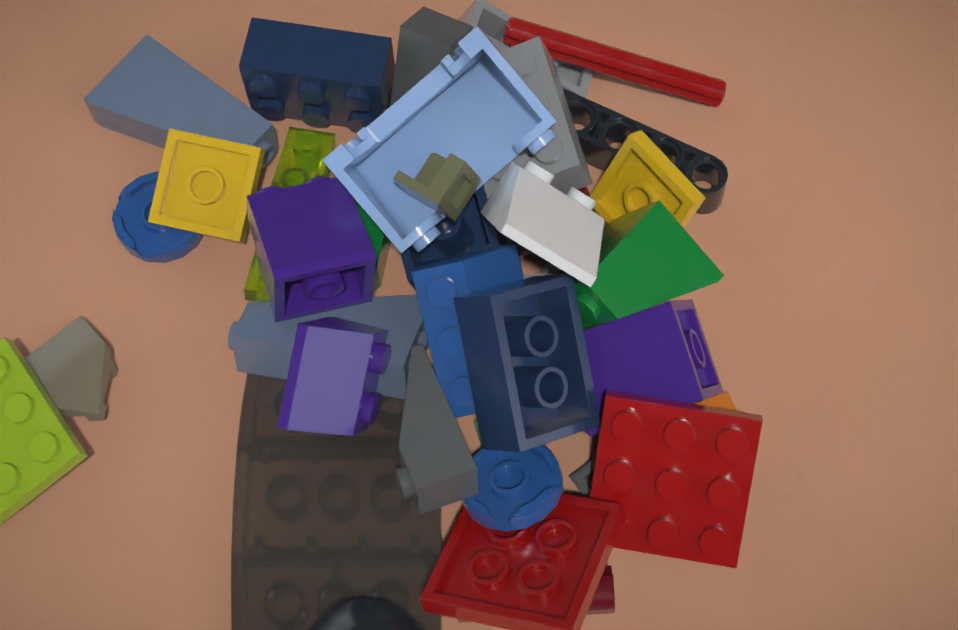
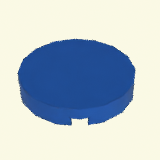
M159 171L136 178L123 188L118 196L119 202L116 205V209H113L112 222L120 243L131 255L146 262L167 263L186 256L199 245L204 235L148 222Z
M544 445L523 452L484 450L482 448L472 457L477 467L478 494L463 499L462 502L471 519L485 528L499 531L525 529L543 520L557 506L563 492L562 471L552 451Z

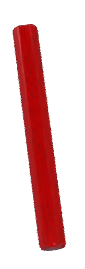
M510 17L504 28L503 42L507 45L515 46L540 36L554 59L707 105L719 106L726 94L727 84L722 79L523 19Z

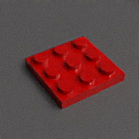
M607 390L590 499L623 504L625 519L613 548L737 568L763 423L762 415Z
M562 493L557 506L543 520L525 529L512 531L485 528L471 519L464 506L420 596L423 611L508 630H580L625 519L623 504Z

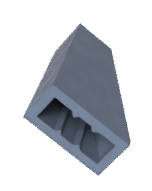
M146 35L84 98L93 120L100 126L163 149L165 148L170 128L260 147L265 150L262 168H264L272 161L279 146L271 122L149 35Z
M417 295L372 297V302L276 323L270 302H251L247 304L239 321H234L230 327L228 347L234 351L237 372L287 380L298 323L331 316L388 330L386 344L391 346L390 361L386 372L383 375L379 374L375 394L405 399L412 347L422 344L425 352H427L429 347Z

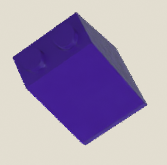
M320 176L312 178L301 185L286 188L270 186L259 190L256 194L247 195L248 221L275 323L372 302L376 255L354 199L337 177Z
M692 299L668 301L583 331L600 423H602L607 390L690 404L724 393ZM601 425L588 429L589 437L600 434Z

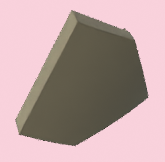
M80 316L25 357V360L63 417L86 416L89 421L104 420L107 406L103 400L108 383L117 376L118 368L110 358L112 352L86 320Z

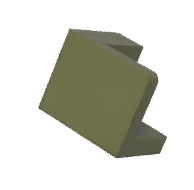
M432 153L415 179L399 170L393 178L409 196L438 211L454 222L482 181L466 161L451 153L447 159L437 153Z

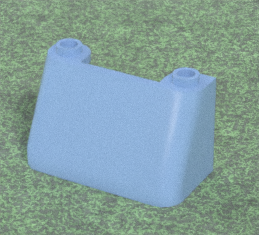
M478 26L458 42L459 47L454 51L456 53L455 56L446 55L435 69L369 126L363 127L358 131L357 135L360 138L356 136L347 144H340L323 159V162L400 253H403L410 246H413L419 253L441 234L435 225L446 216L409 196L393 180L398 170L415 179L432 153H437L446 159L451 153L466 161L481 178L482 181L475 190L477 191L526 148L534 155L556 136L550 129L557 122L555 117L488 35Z

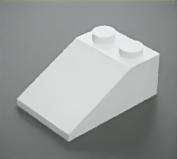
M530 160L525 168L511 162L483 207L482 215L500 233L591 287L597 278L604 218L592 211L597 202L572 186L567 194L551 186L550 183L555 176Z

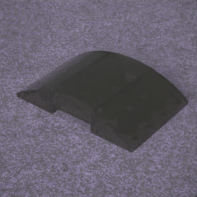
M247 373L239 423L233 495L231 544L232 630H309L329 608L342 599L348 601L361 597L383 600L385 597L402 607L426 630H443V615L424 612L420 601V596L442 553L443 507L419 515L413 498L403 499L394 475V469L401 467L399 439L405 399L380 395L381 404L375 423L369 425L368 430L354 436L290 431L277 428L286 380Z

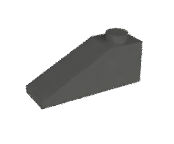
M422 344L413 346L411 351L399 439L401 467L394 469L395 479L403 499L412 497L419 515L478 494L477 467Z

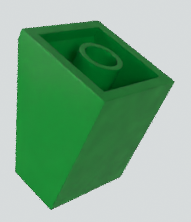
M658 200L615 218L604 227L597 278L591 287L573 277L583 330L620 319L717 283L724 274L661 201Z

